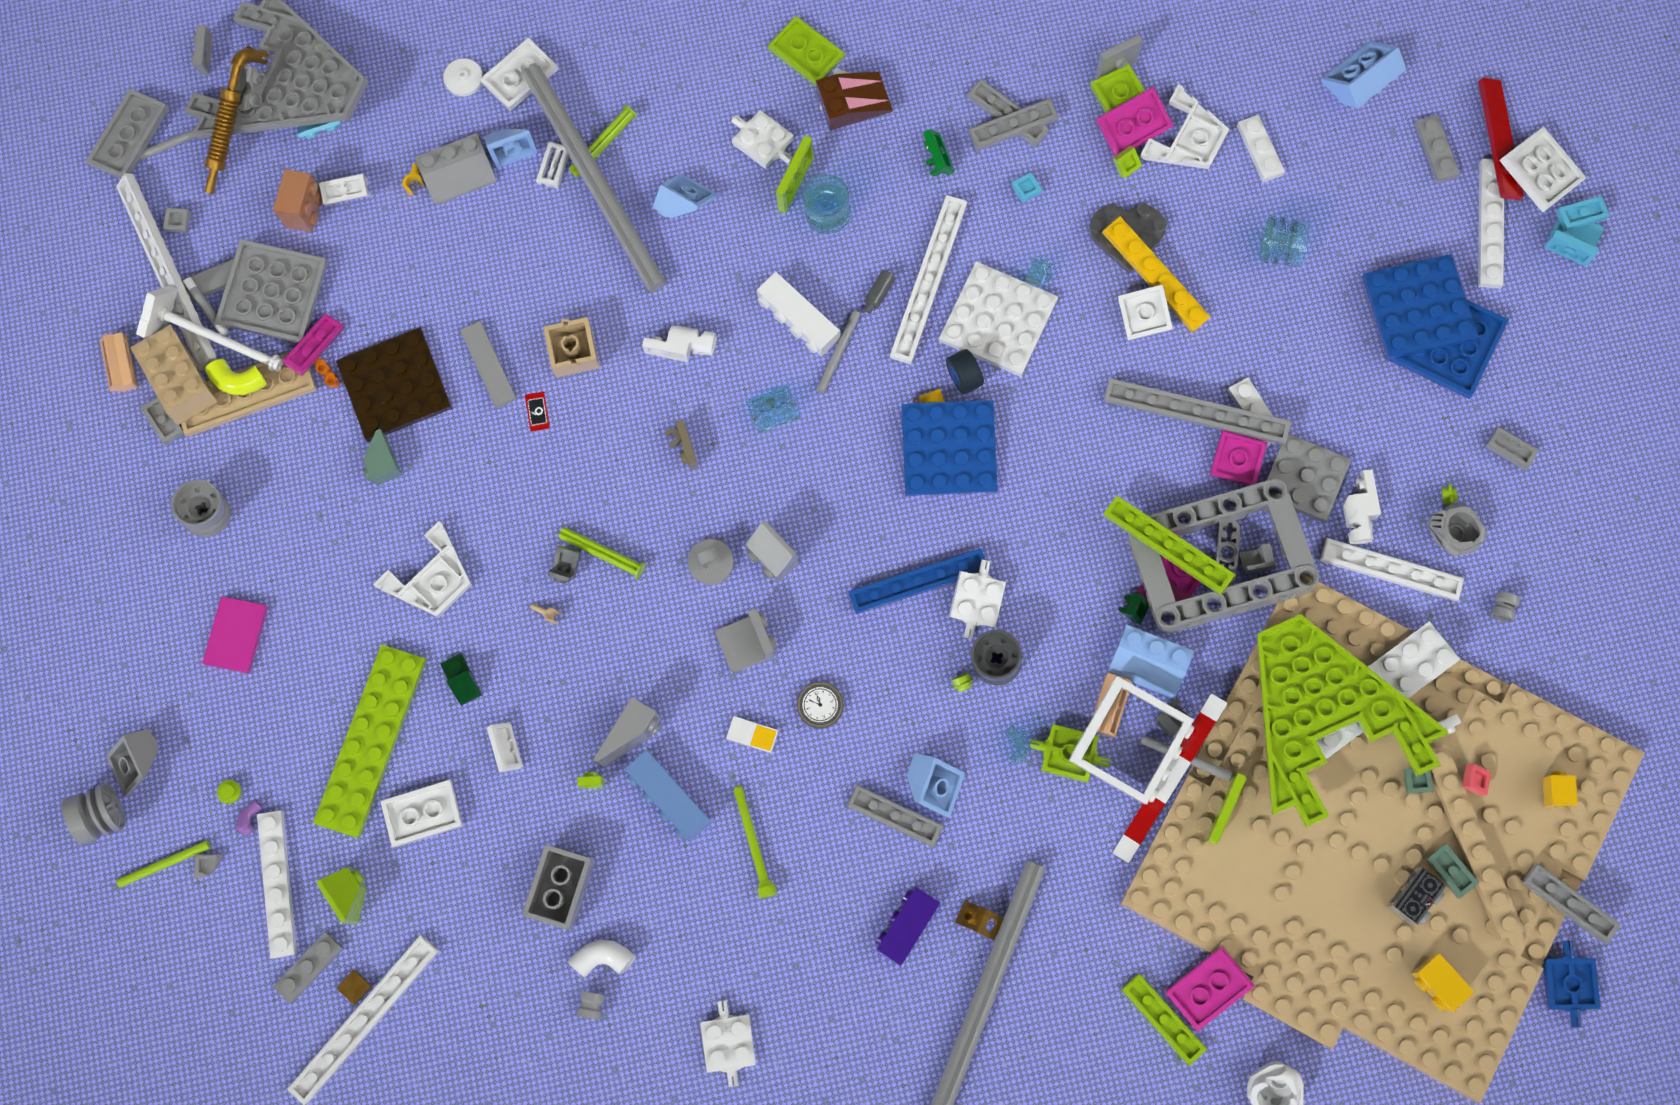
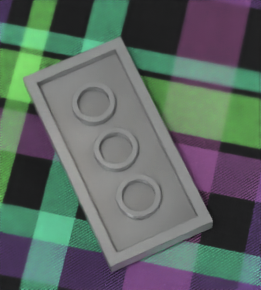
M129 89L85 162L119 179L123 177L124 173H131L170 108L165 103Z

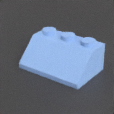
M1368 41L1323 76L1321 81L1342 104L1358 108L1364 105L1373 95L1381 92L1382 88L1391 81L1396 80L1406 70L1399 47Z
M1126 625L1107 673L1126 677L1136 685L1175 699L1194 651Z

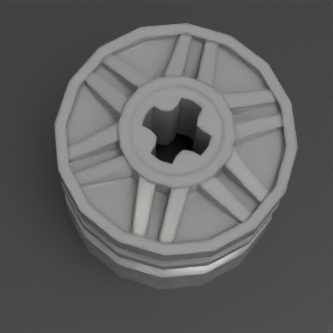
M197 479L188 481L181 485L173 494L171 502L172 512L190 533L198 537L207 538L217 535L228 525L231 517L230 505L218 489L208 481Z
M102 783L96 788L88 789L86 795L78 793L62 801V813L66 826L72 837L80 845H86L100 839L102 833L110 835L114 831L118 832L125 827L126 819L122 804L113 788L107 783Z

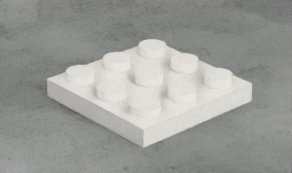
M1542 127L1499 160L1542 212L1546 211L1586 179V176L1545 127Z

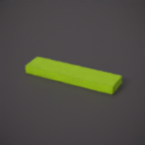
M1140 973L1135 975L1120 989L1188 1066L1194 1063L1207 1050Z

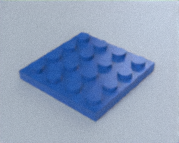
M1452 254L1371 271L1362 275L1388 360L1478 339L1479 336Z
M1467 300L1479 336L1477 340L1395 358L1389 361L1470 399L1509 319Z
M993 400L901 404L905 496L998 492Z

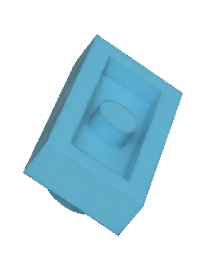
M1602 196L1563 206L1556 211L1564 231L1607 220L1610 216Z

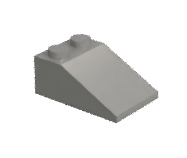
M631 697L595 755L594 760L605 768L649 740L652 734L655 736L662 726V723H660L662 718L655 710Z

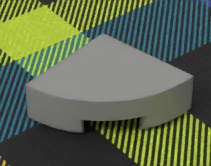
M195 854L194 879H201L211 875L219 866L222 855Z

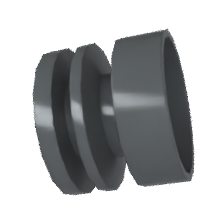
M990 630L981 634L974 642L971 650L972 663L980 679L994 686L1005 685L1017 677L1022 667L1021 647L1015 637L1003 630ZM996 655L998 658H1000V657L1002 656V658H1001L1002 663H1001V664H998L997 662L992 663V662H993V656Z

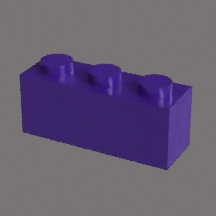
M917 887L913 891L908 889L902 899L905 905L900 912L895 910L888 921L892 924L887 933L882 931L875 942L879 945L876 949L878 952L902 966L940 905L939 901Z

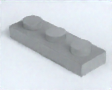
M1438 115L1416 120L1414 125L1436 183L1457 178L1460 172Z
M324 932L273 988L289 1004H293L344 948L328 932Z

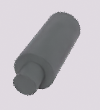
M886 270L880 272L864 299L866 305L863 310L866 313L871 314L873 309L879 308L896 279L892 273Z

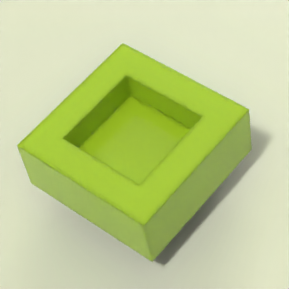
M1132 146L1127 147L1112 158L1120 177L1123 178L1128 177L1142 167L1137 152Z
M586 772L584 777H577V787L580 789L605 788V778L598 776V772Z

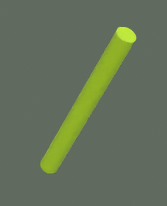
M205 840L118 878L116 883L119 888H122L195 856V854L211 849L208 840Z

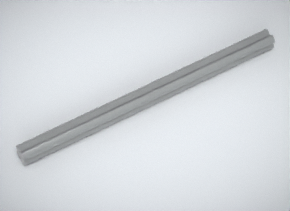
M536 63L530 64L528 68L522 70L523 77L648 292L654 293L658 291L659 288L666 285V281L540 65Z
M1028 860L1024 865L931 1105H954L1046 869L1041 865Z

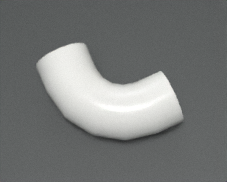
M600 939L584 945L568 960V963L583 977H586L593 968L600 964L610 966L621 975L631 966L636 956L616 941Z

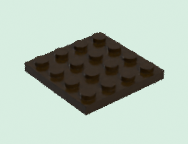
M421 327L336 360L367 442L372 440L375 431L381 429L385 435H388L453 409Z

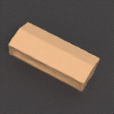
M123 332L103 334L100 344L110 392L138 388L128 337Z
M1106 674L1094 713L1116 675ZM1118 676L1132 684V681H1130L1126 677ZM1121 688L1096 732L1097 734L1115 738L1128 698V691Z

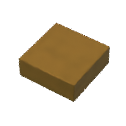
M352 970L336 989L353 1005H356L372 988V985L356 970Z

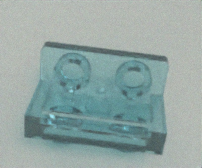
M788 385L745 401L758 433L800 418L796 401Z

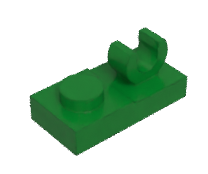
M932 129L923 132L926 140L924 141L925 147L933 155V158L928 159L925 163L930 167L935 164V169L929 172L930 175L936 177L942 172L949 176L955 171L941 134Z

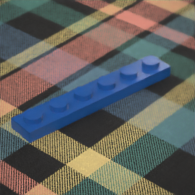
M982 548L848 591L855 614L857 615L956 583L959 571L971 574L979 573L981 559L985 560Z

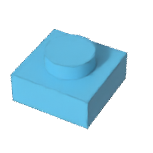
M1032 172L1012 182L1011 186L1022 204L1042 194V189Z

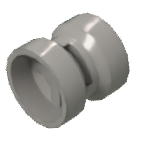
M1497 592L1495 597L1496 605L1492 608L1490 616L1499 621L1514 622L1516 617L1514 611L1519 606L1521 599L1508 592Z
M581 991L580 999L582 1002L581 1006L577 1009L576 1016L601 1020L602 1012L600 1007L604 1003L605 995Z

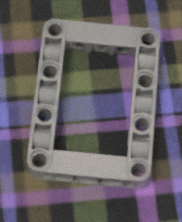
M1271 479L1148 515L1180 537L1201 531V528L1218 523V525L1239 520L1245 518L1248 514L1261 510L1270 514L1274 525L1273 532L1278 536L1282 547L1281 554L1282 556L1285 555L1289 569L1229 586L1222 595L1212 591L1176 602L1160 554L1127 533V540L1156 627L1160 632L1165 634L1175 633L1303 596L1314 591L1319 580V573L1287 486L1283 481ZM1275 490L1280 493V496L1272 497L1268 492ZM1225 504H1232L1235 509L1229 511L1223 506ZM1180 517H1187L1190 522L1182 524L1178 519ZM1308 576L1312 582L1308 584L1303 583L1300 577ZM1262 589L1266 595L1258 597L1253 591ZM1215 602L1219 604L1220 608L1218 610H1211L1207 605ZM1169 615L1173 617L1174 621L1167 624L1161 618Z

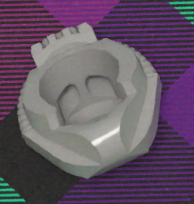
M1451 504L1446 507V510L1431 514V518L1428 520V528L1436 544L1453 555V557L1475 552L1486 539V528L1480 522L1477 514L1468 505Z

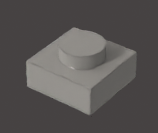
M166 208L163 229L166 232L188 233L191 212L188 209Z

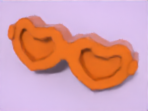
M318 358L315 363L316 372L325 377L324 381L328 387L338 388L340 380L332 372L328 363Z

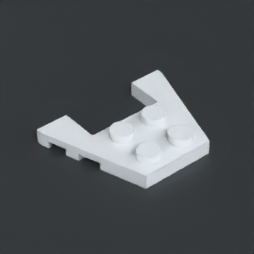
M1178 84L1169 101V105L1188 113L1185 122L1170 148L1149 138L1140 155V159L1209 169L1228 134L1229 128L1210 111L1207 112L1198 104L1199 101L1194 97L1191 98L1185 92V88Z
M440 521L424 535L440 552L412 580L404 586L387 570L373 584L377 589L438 618L472 586L456 550Z

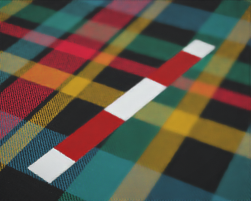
M1213 694L1209 696L1192 724L1194 729L1188 739L1184 738L1180 744L1183 748L1176 760L1172 759L1168 765L1171 769L1165 781H1159L1156 787L1159 790L1153 802L1148 801L1147 804H1142L1114 849L1113 854L1127 863L1130 862L1228 704L1227 702Z

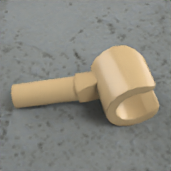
M531 604L530 606L532 610L544 615L545 620L555 625L559 623L554 621V617L557 614L563 616L562 612L554 608L544 609L536 604Z

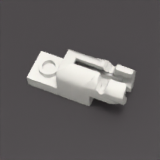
M671 326L666 342L659 337H651V339L644 337L642 347L646 354L689 362L691 351L693 352L692 354L712 356L715 351L717 336L716 333L704 331L700 337L698 329Z
M1373 469L1363 470L1356 479V488L1361 494L1349 495L1343 503L1345 525L1347 528L1351 527L1353 529L1348 533L1350 545L1366 544L1374 540L1373 521L1370 522V520H1376L1381 515Z

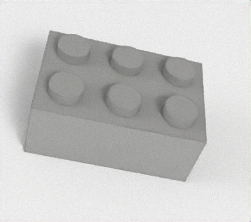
M545 845L522 916L573 931L595 860Z

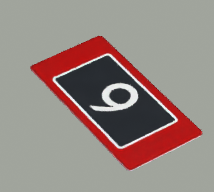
M544 391L526 394L525 401L530 432L549 429L550 425Z

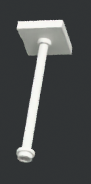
M170 285L147 292L136 332L137 335L143 338L151 336L167 327L169 322L267 364L270 371L278 372L281 369L283 359L275 354L271 357L173 314L172 310L178 292L177 288Z

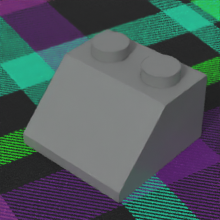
M765 520L745 544L748 550L746 555L752 562H759L764 567L762 572L770 580L774 578L777 582L781 581L798 565L796 552Z

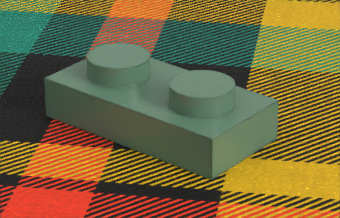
M1447 843L1443 844L1425 859L1457 899L1462 898L1479 884Z

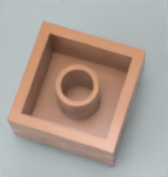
M284 169L273 211L286 228L312 233L314 225L318 222L319 206L323 204L320 187L310 173Z

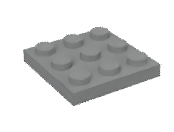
M1288 434L1286 445H1280L1266 481L1271 479L1283 481L1287 486L1295 511L1325 523L1352 459ZM1275 490L1268 492L1272 497L1280 496V493Z

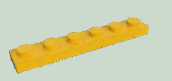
M1121 216L1103 230V235L1150 287L1163 285L1168 307L1192 333L1211 317Z

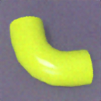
M217 359L205 367V372L210 381L219 390L231 395H248L268 385L256 366L242 373H235L224 359Z

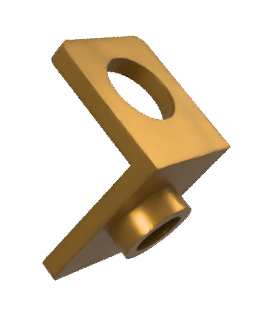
M964 901L955 923L991 940H995L1003 917L983 907ZM993 918L994 927L988 932L986 925Z

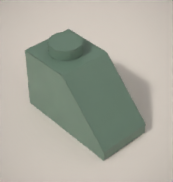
M381 429L376 430L363 458L366 466L363 468V472L368 481L372 480L378 486L401 476L402 473L386 435Z

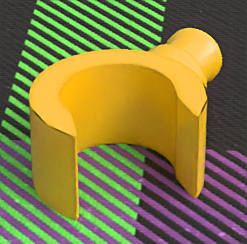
M412 164L410 174L406 175L402 182L404 189L411 196H414L408 186L412 181H418L425 187L422 178L419 176L418 164Z

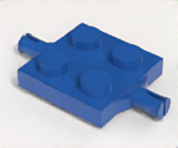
M1562 941L1564 956L1557 959H1544L1543 962L1547 1010L1570 1012L1571 1027H1582L1580 1012L1588 1009H1601L1596 958L1574 956L1573 941Z

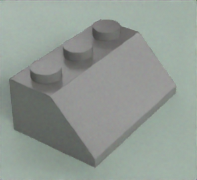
M477 133L415 157L435 206L497 182Z

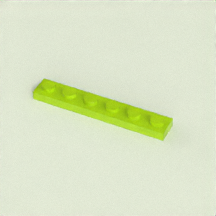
M1118 495L1103 513V516L1219 595L1223 594L1235 577L1233 572Z

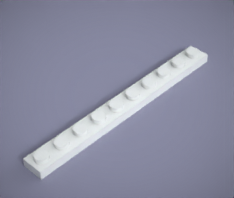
M124 173L116 187L162 288L171 285L178 289L172 310L173 314L202 326L198 313L195 311L190 296L182 283L181 276L178 274L173 263V258L169 254L165 241L157 228L156 221L153 219L148 208V203L142 195L139 184L133 173ZM180 327L199 370L205 371V367L217 359L208 338Z

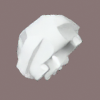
M1273 1061L1251 1073L1247 1084V1095L1252 1105H1303V1079L1298 1071L1282 1062Z

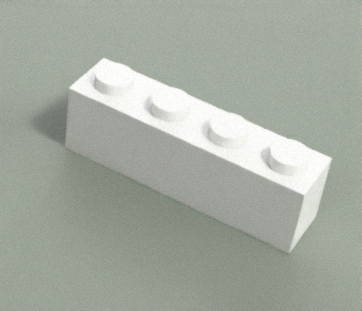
M777 272L773 273L757 289V301L763 308H769L773 311V316L781 324L786 323L790 327V332L797 339L801 337L806 342V347L815 354L817 352L822 357L840 339V330Z

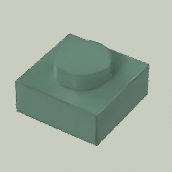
M1412 768L1403 770L1406 794L1433 792L1430 771L1417 777Z

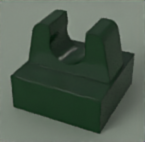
M1138 593L1125 595L1124 600L1128 602L1127 608L1119 607L1118 610L1133 623L1141 625L1149 608L1148 601Z

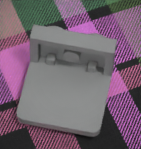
M757 608L748 611L749 617L716 631V636L728 666L733 673L775 657L773 649L777 648L773 635H767L765 627L768 626L764 613L759 614Z

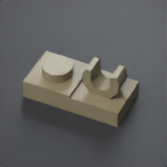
M684 420L677 421L678 430L668 429L666 431L667 437L671 435L676 436V440L669 442L670 447H678L681 443L683 451L679 453L683 465L688 464L690 471L697 469L699 466Z

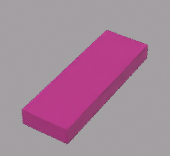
M325 313L284 358L283 364L303 376L344 330V325Z

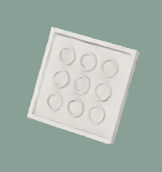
M975 262L939 337V342L959 351L968 349L974 357L1022 377L1054 309L1058 296L979 262Z

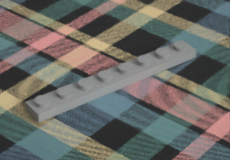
M1112 378L1109 379L1104 398L1106 403L1286 445L1292 422Z

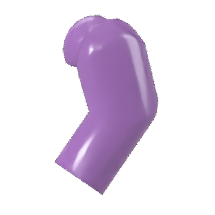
M256 799L241 810L238 815L236 829L244 836L252 833L254 828L250 824L251 818L263 809Z

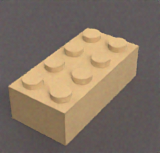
M171 324L130 347L164 410L177 425L218 402L182 338Z

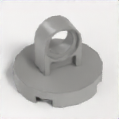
M715 539L702 540L694 545L689 552L688 568L696 581L713 586L721 584L729 578L734 567V559L731 550L725 543Z

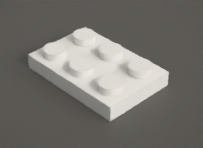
M527 38L480 78V81L509 111H512L532 93L522 75L523 69L528 68L530 64L536 63L540 65L547 79L559 69L531 39Z
M451 780L380 801L393 848L463 827Z

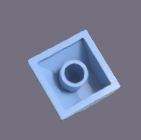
M494 130L489 135L484 136L496 168L538 153L529 130Z
M680 173L660 185L652 208L659 211L664 217L674 218L698 210L716 199L718 194Z
M915 753L907 773L914 801L938 814L950 818L965 773L935 757Z

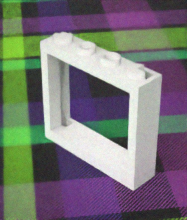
M1116 676L1068 761L1137 801L1147 804L1148 801L1153 802L1159 792L1156 788L1159 781H1165L1171 769L1168 765L1172 759L1176 760L1183 749L1180 744L1184 738L1188 739L1194 729V726L1191 725L1194 719ZM1121 688L1182 722L1143 794L1082 759Z

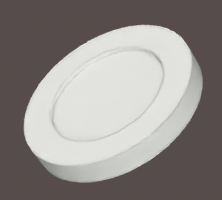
M466 58L457 59L451 62L444 71V83L447 89L456 96H470L477 92L482 85L480 78L483 77L482 70L473 60Z

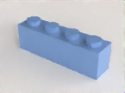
M647 750L625 768L629 773L626 778L635 788L640 785L645 791L642 796L650 805L654 802L661 809L657 813L666 823L670 820L676 826L673 831L682 841L687 838L692 842L712 823Z

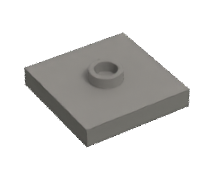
M1136 35L1100 53L1096 70L1097 79L1117 69H1121L1127 64L1131 66L1137 63L1143 43L1140 35Z

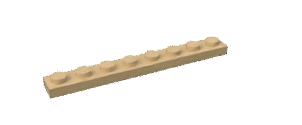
M1446 744L1432 750L1441 765L1430 771L1431 778L1469 871L1479 882L1476 888L1497 939L1503 940L1523 933V927L1465 788L1462 787V780Z

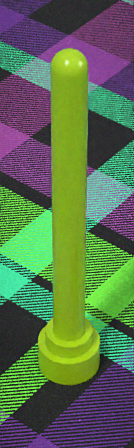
M736 785L733 791L760 882L758 883L757 893L759 899L768 898L778 894L777 888L772 883V880L768 878L743 788L740 785Z

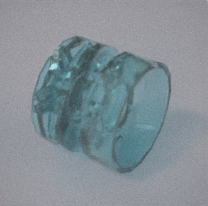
M829 174L819 175L808 181L803 189L802 199L806 221L809 226L822 234L837 233L844 229L851 217L847 185L842 179Z
M1269 215L1260 239V261L1268 263L1272 253V264H1277L1280 256L1283 255L1284 266L1301 268L1309 240V221L1292 219L1289 228H1286L1285 217H1280L1276 227V216Z

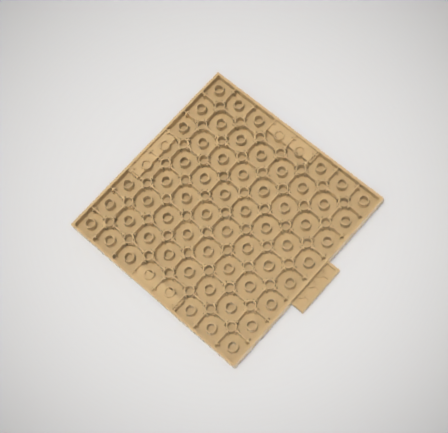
M1308 576L1300 577L1303 583L1308 584L1312 582ZM1320 582L1317 583L1314 591L1309 594L1276 603L1262 629L1264 631L1301 614L1367 667L1414 633V631ZM1256 641L1225 700L1228 704L1196 756L1233 772V777L1240 773L1247 778L1219 843L1211 845L1205 841L1231 781L1191 765L1119 904L1209 955L1223 946L1255 984L1254 988L1242 996V1000L1327 1048H1334L1342 1029L1469 1100L1481 1103L1542 974L1544 959L1565 918V915L1522 885L1521 881L1532 865L1538 863L1577 892L1581 881H1585L1645 752L1513 683L1507 684L1460 659L1408 699L1437 722L1456 714L1458 715L1461 724L1454 727L1456 732L1431 742L1429 745L1434 749L1447 744L1462 783L1466 764L1474 763L1491 772L1488 795L1479 796L1467 789L1465 790L1524 932L1498 940L1476 886L1460 899H1457L1446 886L1442 891L1445 893L1442 900L1437 905L1433 904L1428 910L1430 912L1428 919L1422 925L1419 923L1418 925L1410 926L1387 908V906L1415 868L1423 867L1443 882L1425 859L1443 844L1447 843L1469 870L1433 781V792L1406 794L1403 770L1410 769L1411 766L1393 734L1370 743L1365 733L1362 732L1327 758L1328 762L1306 773L1329 814L1327 819L1305 828L1294 806L1273 816L1270 802ZM1551 771H1566L1567 775H1576L1578 805L1572 807H1544L1542 778L1551 775ZM1440 953L1475 992L1453 1013L1441 1012L1431 1001L1433 999L1427 991L1423 992L1414 983L1415 978L1411 973L1431 954Z

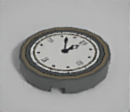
M823 681L813 682L805 686L798 696L797 712L801 720L812 728L827 729L835 725L843 713V697L839 690L830 683Z

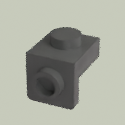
M563 545L557 546L553 566L548 571L547 576L553 577V580L559 583H567L576 577L582 551Z

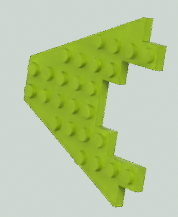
M1299 614L1257 633L1270 802L1273 816L1294 806L1305 828L1329 817L1326 808L1306 773L1328 762L1317 741L1357 722L1370 743L1393 734L1417 777L1441 765L1429 743L1449 734L1448 730L1303 615Z

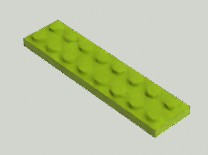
M381 644L313 824L360 839L427 659Z

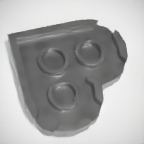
M1141 203L1129 211L1117 207L1115 204H1108L1106 207L1096 211L1091 218L1089 226L1090 237L1104 253L1129 274L1134 268L1103 235V230L1121 216L1152 251L1163 239L1167 222L1158 210L1146 203Z

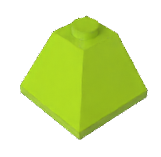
M346 867L318 880L316 884L340 922L351 925L359 923L366 893V887L363 884L365 878L358 869L354 870L353 868Z

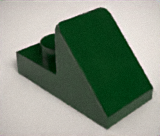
M462 653L440 663L448 679L446 682L461 706L483 695Z

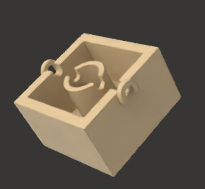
M588 317L572 321L570 319H563L561 323L543 327L551 369L556 378L600 368L593 330Z

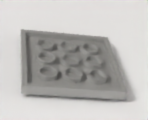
M240 239L215 323L228 328L299 343L308 332L328 260L318 256Z

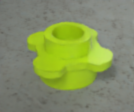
M1451 482L1448 483V486L1441 487L1444 505L1454 504L1455 501H1458L1456 487L1451 488Z

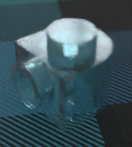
M1035 258L1025 282L1042 289L1043 285L1048 286L1053 275L1049 273L1052 263L1045 259L1038 260Z

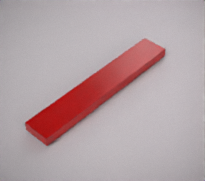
M1483 77L1478 81L1500 198L1520 200L1524 197L1523 188L1499 161L1515 149L1501 80Z

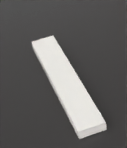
M1330 538L1325 539L1319 560L1320 562L1455 602L1459 600L1464 578Z

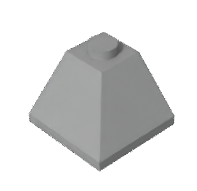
M150 728L123 735L106 755L124 797L129 796L147 776L159 750L157 739L152 735Z

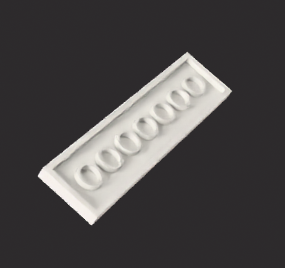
M1429 621L1369 665L1368 668L1406 698H1409L1458 662L1460 658ZM1357 722L1318 740L1317 743L1327 759L1360 735L1363 730Z

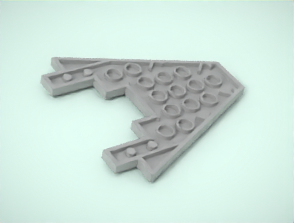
M262 0L260 6L242 1L233 20L238 25L265 32L258 48L266 50L274 56L264 73L266 80L263 86L260 106L252 107L248 110L238 108V111H236L237 115H235L237 118L234 119L236 122L233 123L235 127H232L234 129L232 131L233 135L350 120L369 83L367 79L283 0ZM193 93L184 110L188 116L199 119L192 134L198 139L210 138L213 136L211 133L214 132L212 128H214L213 124H215L217 107H220L218 103L221 102L218 99Z

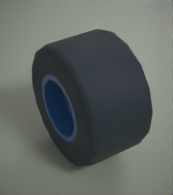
M963 349L946 358V366L951 379L962 394H967L983 386L984 378L975 357L968 349Z

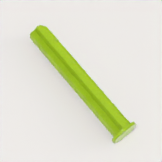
M624 105L621 113L588 147L594 160L633 118L636 119L638 117L629 106ZM573 163L569 170L574 176L579 177L580 173Z
M563 527L559 532L558 537L561 540L635 575V579H639L645 569V562H636L569 528Z

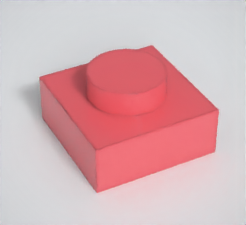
M1474 763L1466 764L1462 787L1479 796L1488 795L1491 772Z

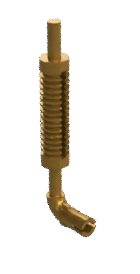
M247 46L236 52L232 58L231 64L233 66L228 88H221V99H219L221 103H218L220 107H217L215 124H213L214 128H212L214 132L211 133L213 136L210 137L212 140H210L211 144H209L210 148H208L209 152H207L208 156L204 164L205 167L210 168L204 191L206 193L214 194L218 171H225V160H227L226 156H228L227 152H229L228 148H230L231 135H233L232 131H234L232 127H235L233 123L236 122L234 119L237 118L235 115H237L238 102H240L242 93L237 91L241 69L245 67L246 63L250 64V62L267 64L269 60L262 59L263 57L269 58V53L266 50H258Z

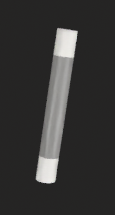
M186 278L183 281L185 286L218 333L226 336L229 333L227 328L215 323L216 312L192 278Z

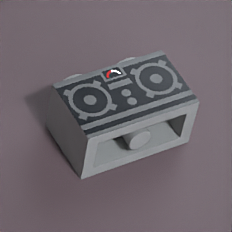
M1415 868L1387 908L1410 926L1418 925L1419 923L1422 925L1430 916L1428 910L1433 904L1437 905L1444 897L1445 893L1442 891L1447 885L1425 868Z

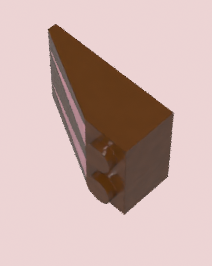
M879 71L842 73L816 80L817 95L830 131L893 112Z

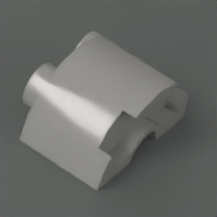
M230 64V70H229V74H230V75H231V70H232L233 64ZM247 64L241 69L237 91L242 93L241 100L238 102L239 107L237 108L242 110L260 106L263 86L266 80L264 73Z

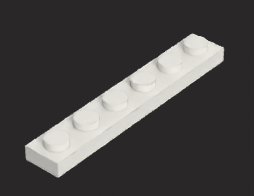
M1481 159L1479 162L1478 287L1501 289L1504 273V198H1500L1493 159Z
M280 810L257 814L270 959L297 955L284 812Z

